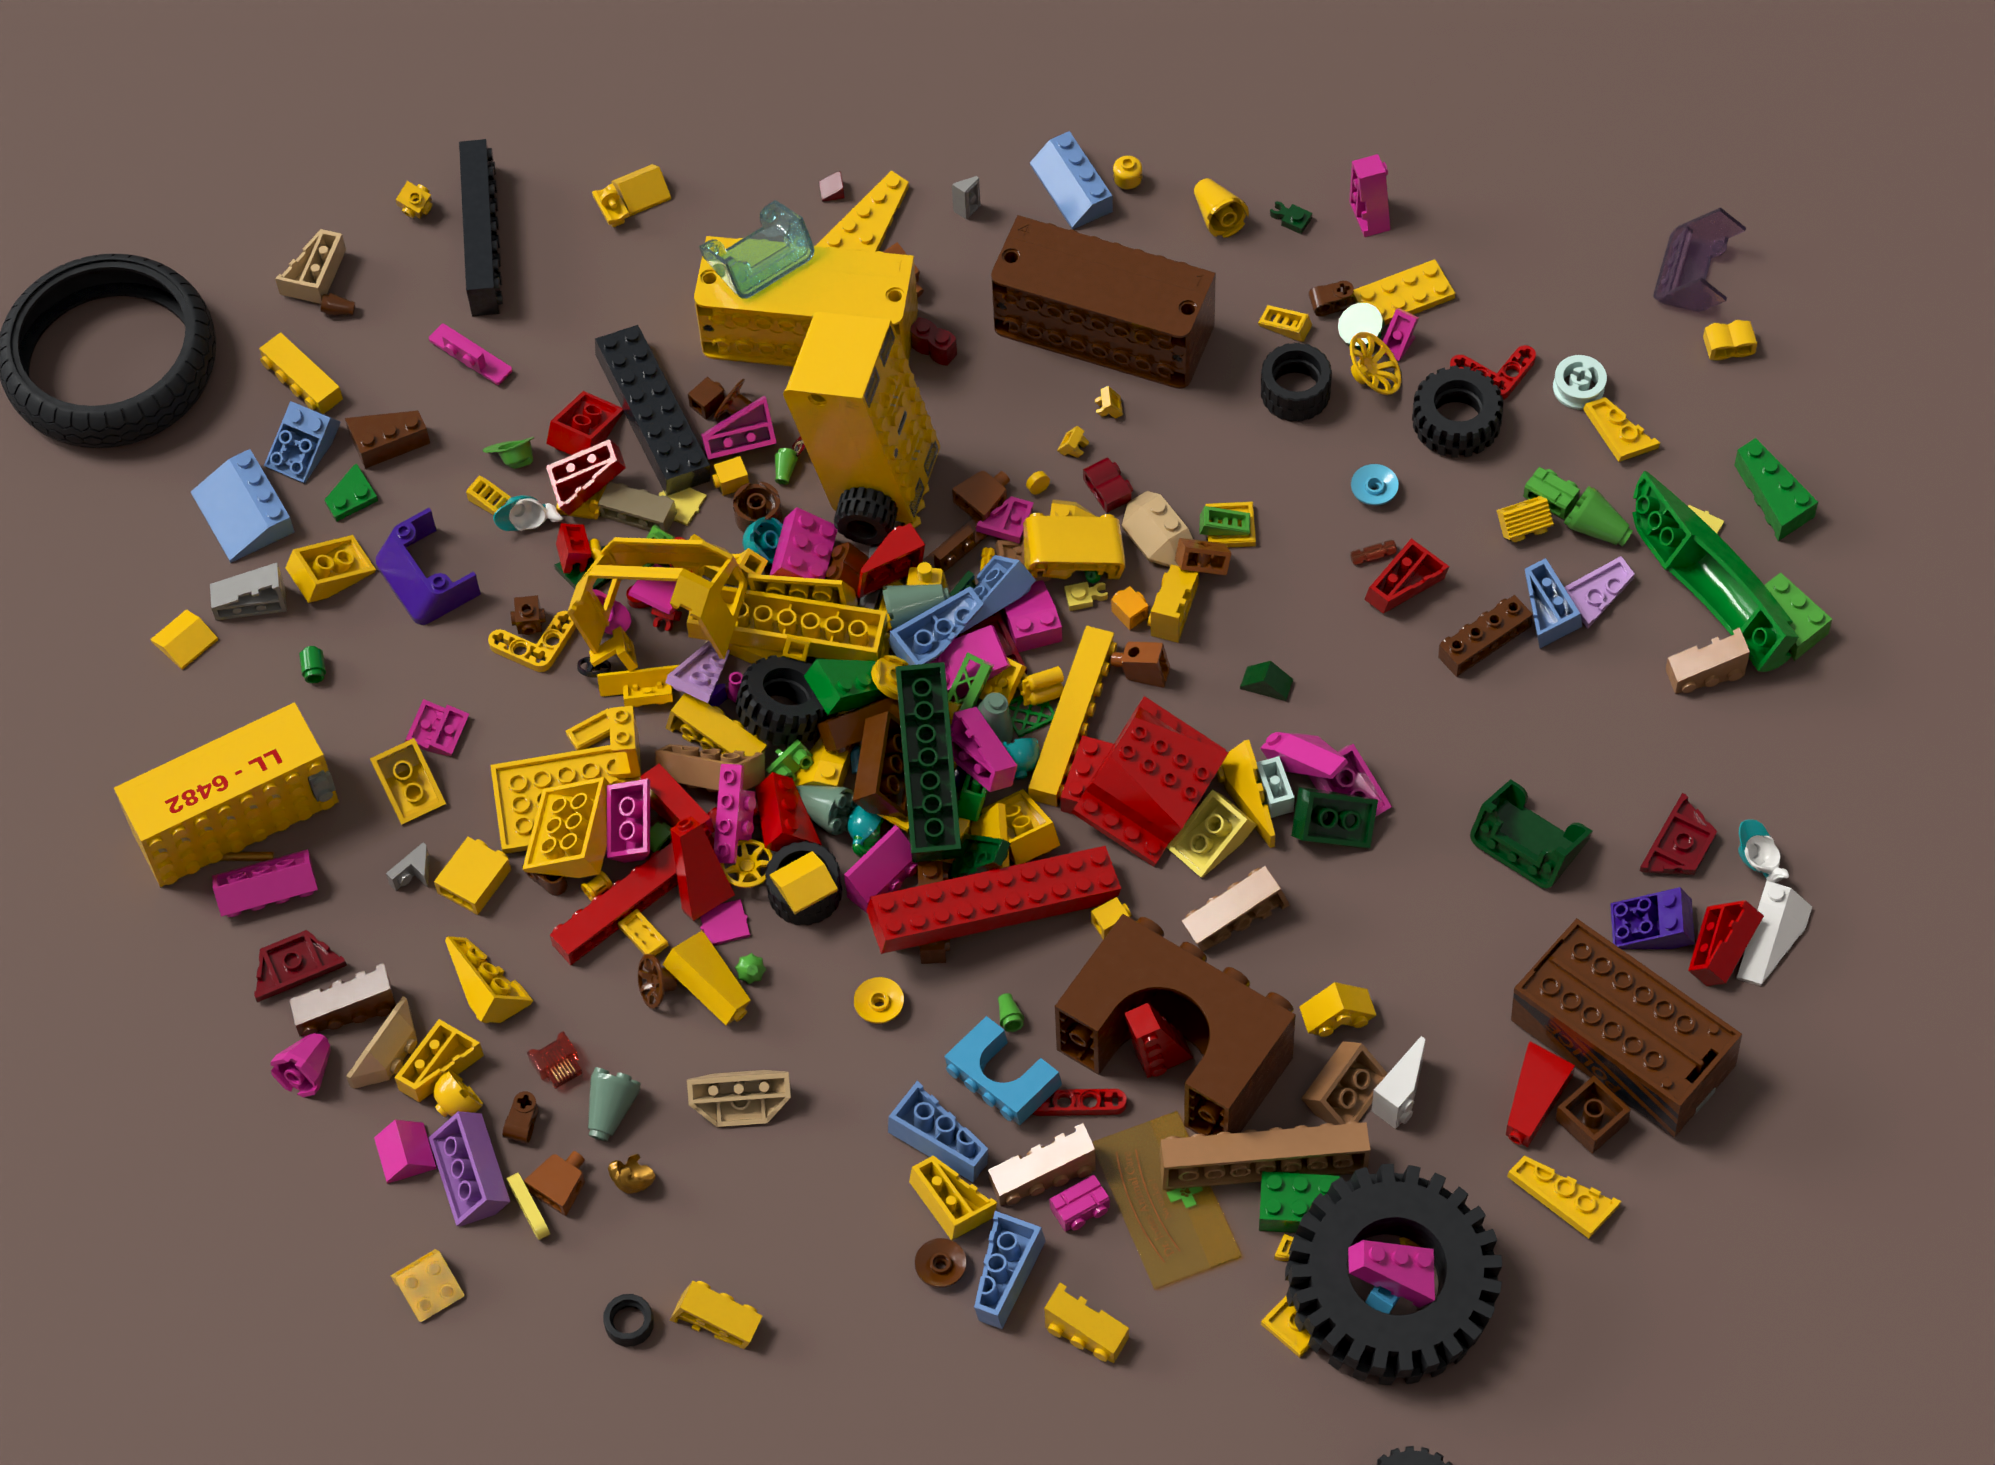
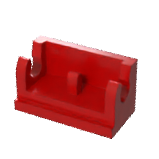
M561 523L556 547L563 573L570 574L575 563H580L579 569L580 572H583L586 569L588 558H591L592 555L585 527L583 524Z

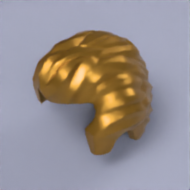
M638 1153L629 1156L626 1164L615 1160L608 1166L609 1176L618 1189L627 1194L645 1190L648 1186L652 1185L656 1178L655 1173L649 1166L640 1165L637 1162L641 1158Z

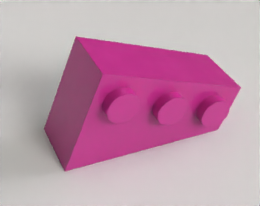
M973 707L954 712L951 723L954 762L989 792L1012 786L1017 764L978 708Z

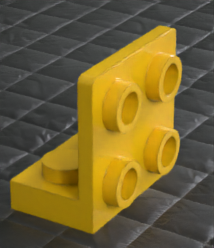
M436 1249L390 1275L395 1285L399 1286L419 1322L426 1320L464 1297L463 1291L443 1256Z

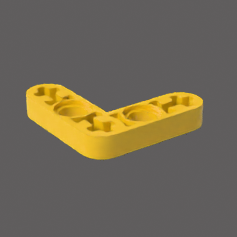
M560 611L554 616L537 644L501 629L491 632L488 642L490 649L494 653L534 671L545 672L551 668L575 631L576 626L567 613L568 611ZM566 620H569V624L565 623L561 628L560 622H566ZM551 637L559 639V643L553 646L548 645L546 642ZM504 640V643L499 642L498 645L495 643V641ZM522 646L527 649L522 655L514 653L517 647ZM543 657H545V661L541 660L539 663H537V659H542Z

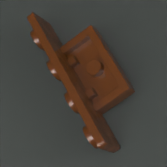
M974 516L924 558L923 562L929 563L932 568H940L946 572L988 536V534L976 531L977 523L981 519L978 516Z

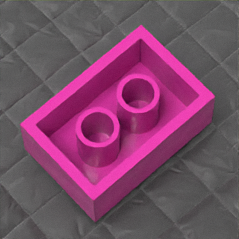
M796 507L784 519L770 575L825 579L838 529L835 528L833 523Z

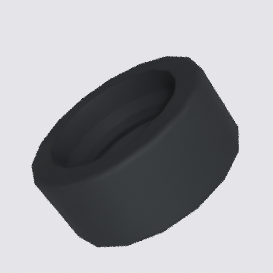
M622 1294L607 1304L603 1313V1323L608 1337L614 1343L629 1347L643 1343L651 1335L654 1328V1317L649 1303L642 1297L635 1294ZM629 1307L639 1309L644 1316V1323L637 1331L622 1333L615 1328L613 1318L620 1310Z

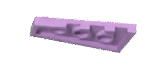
M706 642L668 674L666 684L673 686L677 691L685 692L708 703L728 659L730 650H727L725 659H720L711 642Z

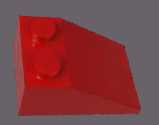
M582 391L550 421L546 444L570 455L588 449L607 439L624 411L615 404Z
M911 523L894 528L861 568L857 592L859 598L907 577L909 568L917 567L923 562L925 544Z

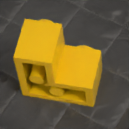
M1334 982L1299 1006L1307 1032L1319 1035L1320 1037L1331 1035L1336 1028L1343 1024L1355 1028L1364 1027L1368 1024L1369 1020L1376 1016L1368 989Z

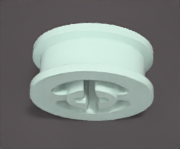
M1585 355L1567 357L1556 368L1553 381L1554 395L1563 405L1572 409L1583 410L1586 403L1603 397L1607 381L1606 371L1601 363L1592 357ZM1570 375L1569 385H1567L1564 379ZM1592 379L1596 386L1589 390Z

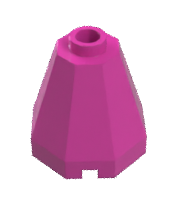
M309 1034L281 1051L270 1062L271 1066H274L271 1070V1075L284 1089L290 1092L292 1088L300 1090L297 1095L301 1097L315 1095L321 1087L331 1051L328 1039L322 1034Z

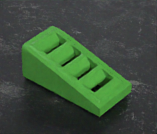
M1204 506L1200 514L1199 534L1249 535L1250 513ZM1228 520H1232V525H1228ZM1238 520H1241V527L1238 526Z

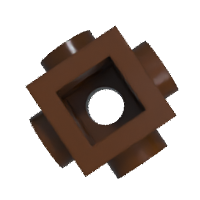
M538 595L515 597V611H511L512 626L516 625L518 634L532 635L542 632V623L546 622L545 609L540 607Z

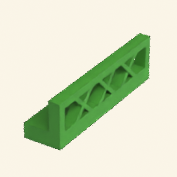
M968 652L950 688L948 701H951L954 695L956 703L963 702L959 711L975 707L994 664ZM970 660L981 664L976 676L971 678L966 669ZM963 674H965L966 679L960 681ZM967 682L970 689L966 698L959 700L956 689L959 684Z

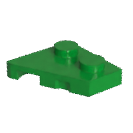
M355 464L324 501L337 522L377 502L378 498L359 466Z

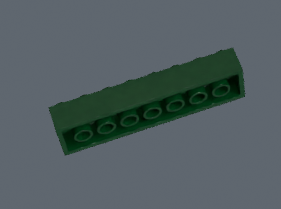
M945 662L896 666L912 861L924 862L962 858Z

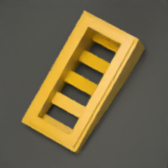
M1267 305L1258 322L1261 327L1304 342L1312 327L1308 314ZM1276 315L1273 322L1270 321L1272 316Z
M480 475L466 491L468 501L492 515L511 498ZM490 493L491 495L485 500V497ZM498 498L499 501L495 505H492Z

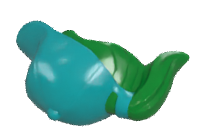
M857 806L849 816L848 831L853 839V852L859 858H862L879 841L880 826L884 819L877 814L868 813L860 806Z

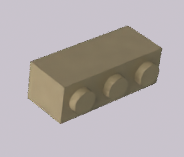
M609 482L598 503L601 517L648 531L652 529L653 525H656L668 533L677 514L675 502L668 496H658L644 489L630 488L623 483Z

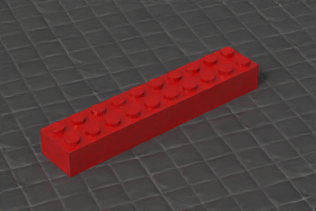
M1106 846L870 896L866 911L880 952L884 954L1101 906L1116 897L1118 898L1121 886Z

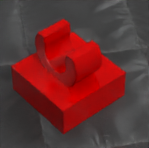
M653 607L651 614L657 615L653 621V626L659 627L660 622L665 620V630L671 631L673 621H680L682 612L675 610L671 614H667Z

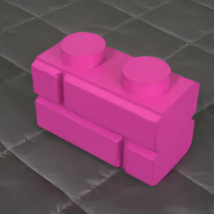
M1095 1175L1049 1199L1050 1209L1065 1232L1070 1229L1073 1231L1080 1229L1085 1225L1086 1220L1093 1216L1095 1218L1102 1217L1110 1208L1109 1196Z

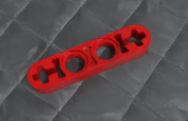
M1058 1089L1032 1114L1036 1116L1117 1115L1126 1109L1127 1098L1120 1089ZM1066 1097L1072 1103L1069 1107L1062 1108L1057 1104V1101L1060 1098ZM1087 1097H1093L1097 1100V1104L1093 1107H1086L1083 1104V1100ZM1101 1097H1104V1107H1101ZM1050 1098H1053V1107H1050ZM1113 1098H1118V1106H1113Z

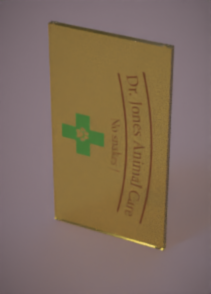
M1177 1111L1092 1142L1096 1157L1154 1290L1241 1258V1253L1211 1186L1162 1189L1159 1163L1161 1139H1166L1170 1136L1189 1137Z

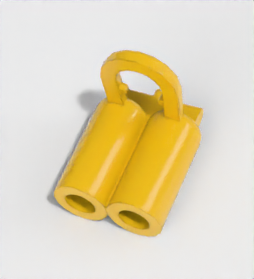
M1059 666L1029 676L1024 672L1022 683L1020 681L1018 685L1021 696H1023L1024 705L1031 704L1035 706L1061 697L1064 689L1061 682L1064 681V676Z

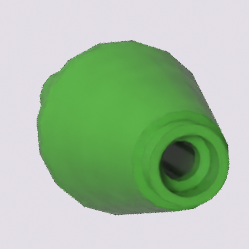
M1588 486L1577 501V505H1575L1563 523L1573 531L1614 545L1619 544L1623 547L1633 530L1629 528L1630 525L1597 489Z

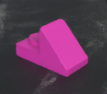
M1400 308L1395 310L1383 342L1389 347L1398 361L1402 359L1415 340V336L1412 334L1419 320V317Z

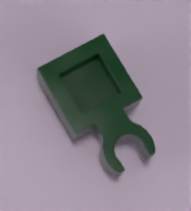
M1278 201L1275 202V208L1280 211L1270 209V216L1272 218L1282 219L1281 226L1299 234L1303 233L1313 214L1294 204L1290 208H1286L1283 203Z

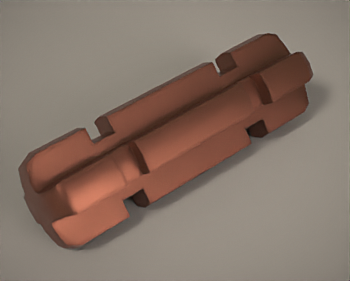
M1394 540L1385 541L1383 545L1378 543L1365 547L1363 551L1360 549L1352 551L1350 557L1352 563L1357 565L1363 563V560L1367 562L1384 557V554H1395L1397 546Z

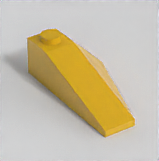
M848 711L839 712L836 716L846 713ZM820 737L809 751L813 755L811 757L813 764L808 769L803 770L800 768L796 772L795 785L843 787L851 762L850 753L856 743L849 745L850 750L836 754V751L826 752Z
M1245 740L1229 751L1217 771V776L1220 783L1224 782L1226 791L1241 811L1257 824L1255 829L1267 845L1272 848L1275 847V832L1268 806L1262 805L1265 802L1262 783H1256L1258 782L1256 771L1258 767L1250 741Z
M446 937L445 942L468 1004L478 1020L483 1023H501L532 1004L533 1000L516 980L510 982L504 977V970L500 966L495 967L486 961L487 955L470 940L462 937Z

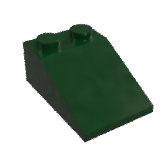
M1299 787L1291 836L1302 841L1370 848L1378 799Z

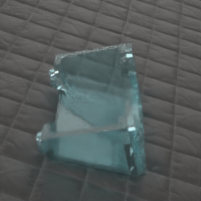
M776 200L761 210L759 218L762 227L727 249L716 239L709 240L699 246L701 254L728 287L741 298L747 299L807 263L814 255V245L803 217Z

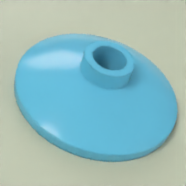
M1369 464L1359 468L1351 480V489L1354 496L1359 501L1368 505L1386 504L1398 492L1399 483L1397 476L1391 469L1380 464Z

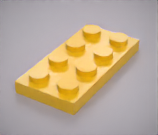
M1434 259L1354 289L1352 296L1356 304L1369 303L1375 306L1383 315L1384 323L1387 325L1390 324L1394 312L1398 308L1413 315L1455 299V292Z

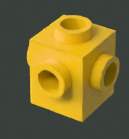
M409 181L406 182L395 199L397 206L402 208V212L411 218L416 216L421 219L422 215H427L433 206L431 194H429L430 191L423 185L418 184L416 186Z

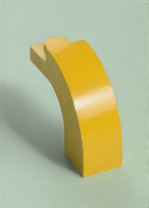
M693 534L689 540L703 539L697 536L696 534ZM749 548L740 554H732L747 581L748 574L761 575L768 560ZM704 565L703 575L713 579L722 566ZM731 573L725 584L739 586L735 576Z

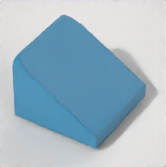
M1375 1286L1365 1303L1380 1312L1390 1314L1400 1297L1392 1295L1391 1291L1381 1286Z

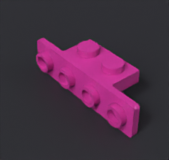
M441 324L429 336L431 343L496 385H500L512 372L511 366L445 324Z
M721 764L714 840V852L720 863L735 864L737 861L738 840L749 841L754 831L755 792L742 790L743 765Z

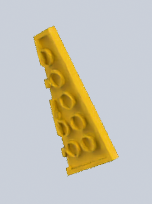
M891 170L816 246L837 247L849 250L859 249L870 252L879 251L886 236L885 233L893 222V216L906 195L909 182Z

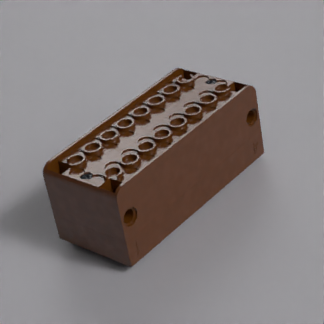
M1017 215L991 273L994 330L1001 337L1159 384L1182 389L1190 384L1215 326L1216 273L1188 265L1185 262L1167 259L1161 255H1153L1141 249L1129 248L1117 242L1112 243L1096 236H1088L1075 230L1057 227L1052 223H1044Z

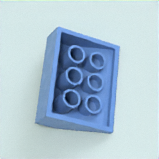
M251 449L228 459L191 491L194 500L230 563L294 533L290 516Z

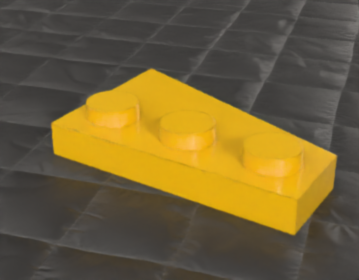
M1606 397L1585 404L1584 412L1618 462L1659 448L1660 442L1656 438L1651 439L1644 433L1645 429L1639 424L1635 426L1626 418V414Z

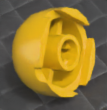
M451 1069L447 1070L435 1084L434 1098L438 1103L435 1108L444 1117L447 1115L452 1117L458 1111L476 1113L483 1106V1102L470 1086L467 1087L462 1082L463 1079Z

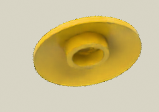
M875 977L864 981L854 994L856 1012L862 1019L870 1023L882 1024L893 1020L899 1015L904 1005V996L899 985L893 980L884 977ZM877 1002L884 1003L882 1006H875Z

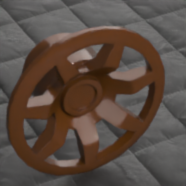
M744 378L727 395L716 411L714 420L723 412H727L732 416L753 403L740 393V389L745 382Z
M645 954L638 966V987L645 1004L649 1008H657L663 1000L664 992L676 989L677 978L665 967H661L654 955ZM642 978L647 979V983L642 985ZM650 989V992L647 994V997H646V995H645L644 992H646V991H648V990Z

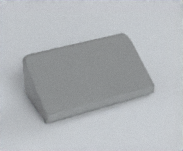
M977 176L952 185L953 210L965 219L969 218L981 206L980 183Z

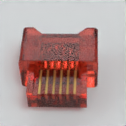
M564 1031L558 1034L556 1041L540 1050L531 1049L527 1052L529 1061L541 1080L548 1078L554 1089L582 1074V1070L577 1063L579 1059L577 1050Z

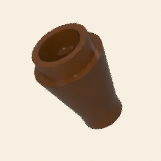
M329 293V295L323 294L320 311L326 313V315H354L355 302Z

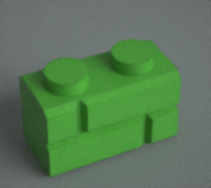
M1539 467L1526 483L1523 497L1526 499L1536 498L1537 496L1547 498L1550 512L1565 520L1579 500L1580 489L1574 482L1559 478L1553 470H1545Z

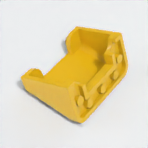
M1032 513L1023 523L1024 562L1026 569L1034 578H1037V572L1046 570V574H1051L1052 570L1098 571V575H1103L1105 571L1108 579H1120L1125 569V555L1120 522L1114 515L1105 514L1100 517L1044 516L1042 513Z

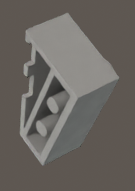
M278 563L210 584L211 609L215 620L287 611L285 585Z

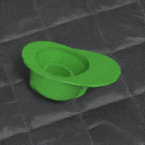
M534 437L490 445L484 448L483 452H497L507 466L521 468L533 462L530 440L534 439Z

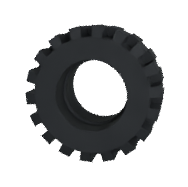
M853 487L850 490H845L840 496L834 517V526L840 534L853 542L864 545L881 544L894 528L898 507H896L895 501L891 500V497L881 491L872 488Z

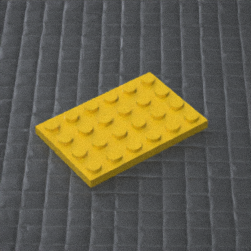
M611 745L490 765L502 852L508 854L528 849L543 789L605 777L611 785L640 780V777L617 779L615 753L611 752Z

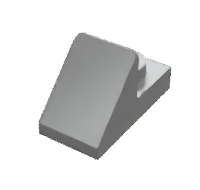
M424 842L386 873L389 885L395 890L407 885L414 875L425 886H428L430 855Z

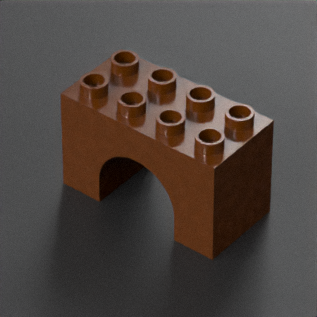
M1122 914L1055 1005L1057 1051L1099 1075L1119 1047L1131 1039L1125 1013L1149 1003L1159 1012L1161 1017L1164 1016L1169 1024L1174 1025L1176 1031L1179 1030L1183 1037L1191 1042L1203 1056L1185 1082L1184 1126L1196 1134H1204L1206 1136L1217 1135L1220 1132L1241 1133L1293 1059L1296 1014L1292 1013L1294 1011L1293 1006L1287 999L1277 993L1269 992L1265 997L1249 988L1250 981L1248 978L1232 967H1225L1223 971H1220L1206 962V955L1197 946L1189 942H1182L1180 946H1177L1165 939L1164 931L1154 921L1146 917H1140L1136 922Z

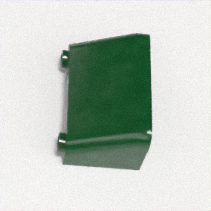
M1510 779L1482 804L1470 832L1471 841L1476 847L1537 886L1550 888L1586 845L1593 831L1581 823L1574 822L1564 832L1525 807L1528 799L1526 790Z

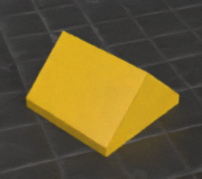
M653 164L611 181L630 216L671 200V195L660 167Z

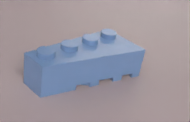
M995 1211L993 1227L989 1235V1246L983 1263V1274L980 1277L974 1308L979 1321L1003 1329L1046 1241L1042 1227Z

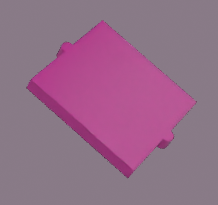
M741 899L720 904L700 917L702 922L700 928L713 946L750 937L746 922L748 916L744 914Z

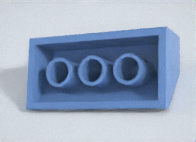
M1070 131L1050 139L1030 162V166L1072 230L1113 212L1112 194Z

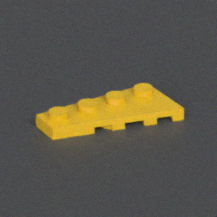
M1523 1156L1507 1175L1509 1179L1588 1239L1621 1204L1620 1200L1614 1197L1611 1200L1601 1195V1191L1593 1187L1588 1189L1577 1184L1576 1179L1569 1176L1567 1178L1555 1173L1554 1169L1527 1156Z

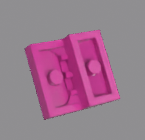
M654 564V565L651 566V567H662V566H660V565H658V564ZM637 580L629 591V596L667 614L677 610L670 604L677 581Z
M423 699L405 742L415 738L419 748L422 750L452 756L469 713L450 705L444 708Z

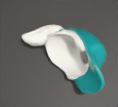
M524 495L509 498L506 504L500 507L493 516L497 527L504 531L535 529L544 523L547 518L551 522L563 520V517L558 513L554 505L549 503L541 504L536 498Z
M1753 819L1741 822L1739 826L1740 845L1738 853L1744 864L1754 871L1763 873L1766 880L1777 883L1783 878H1789L1788 871L1784 868H1779L1780 852L1764 825Z

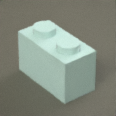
M1280 757L1256 762L1258 767L1256 770L1258 776L1257 783H1262L1264 803L1268 806L1270 817L1294 812V795Z

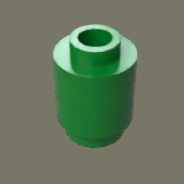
M316 646L304 648L299 653L302 676L307 683H319L324 680V675L326 674L323 650Z

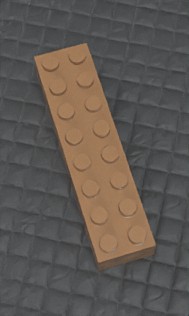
M1350 1121L1341 1125L1325 1123L1317 1127L1300 1125L1292 1129L1275 1127L1268 1131L1246 1130L1242 1133L1232 1134L1230 1132H1220L1217 1135L1208 1136L1195 1134L1184 1138L1170 1136L1166 1139H1161L1159 1163L1162 1189L1261 1182L1262 1171L1317 1175L1354 1174L1355 1170L1367 1167L1368 1169L1371 1150L1367 1122Z

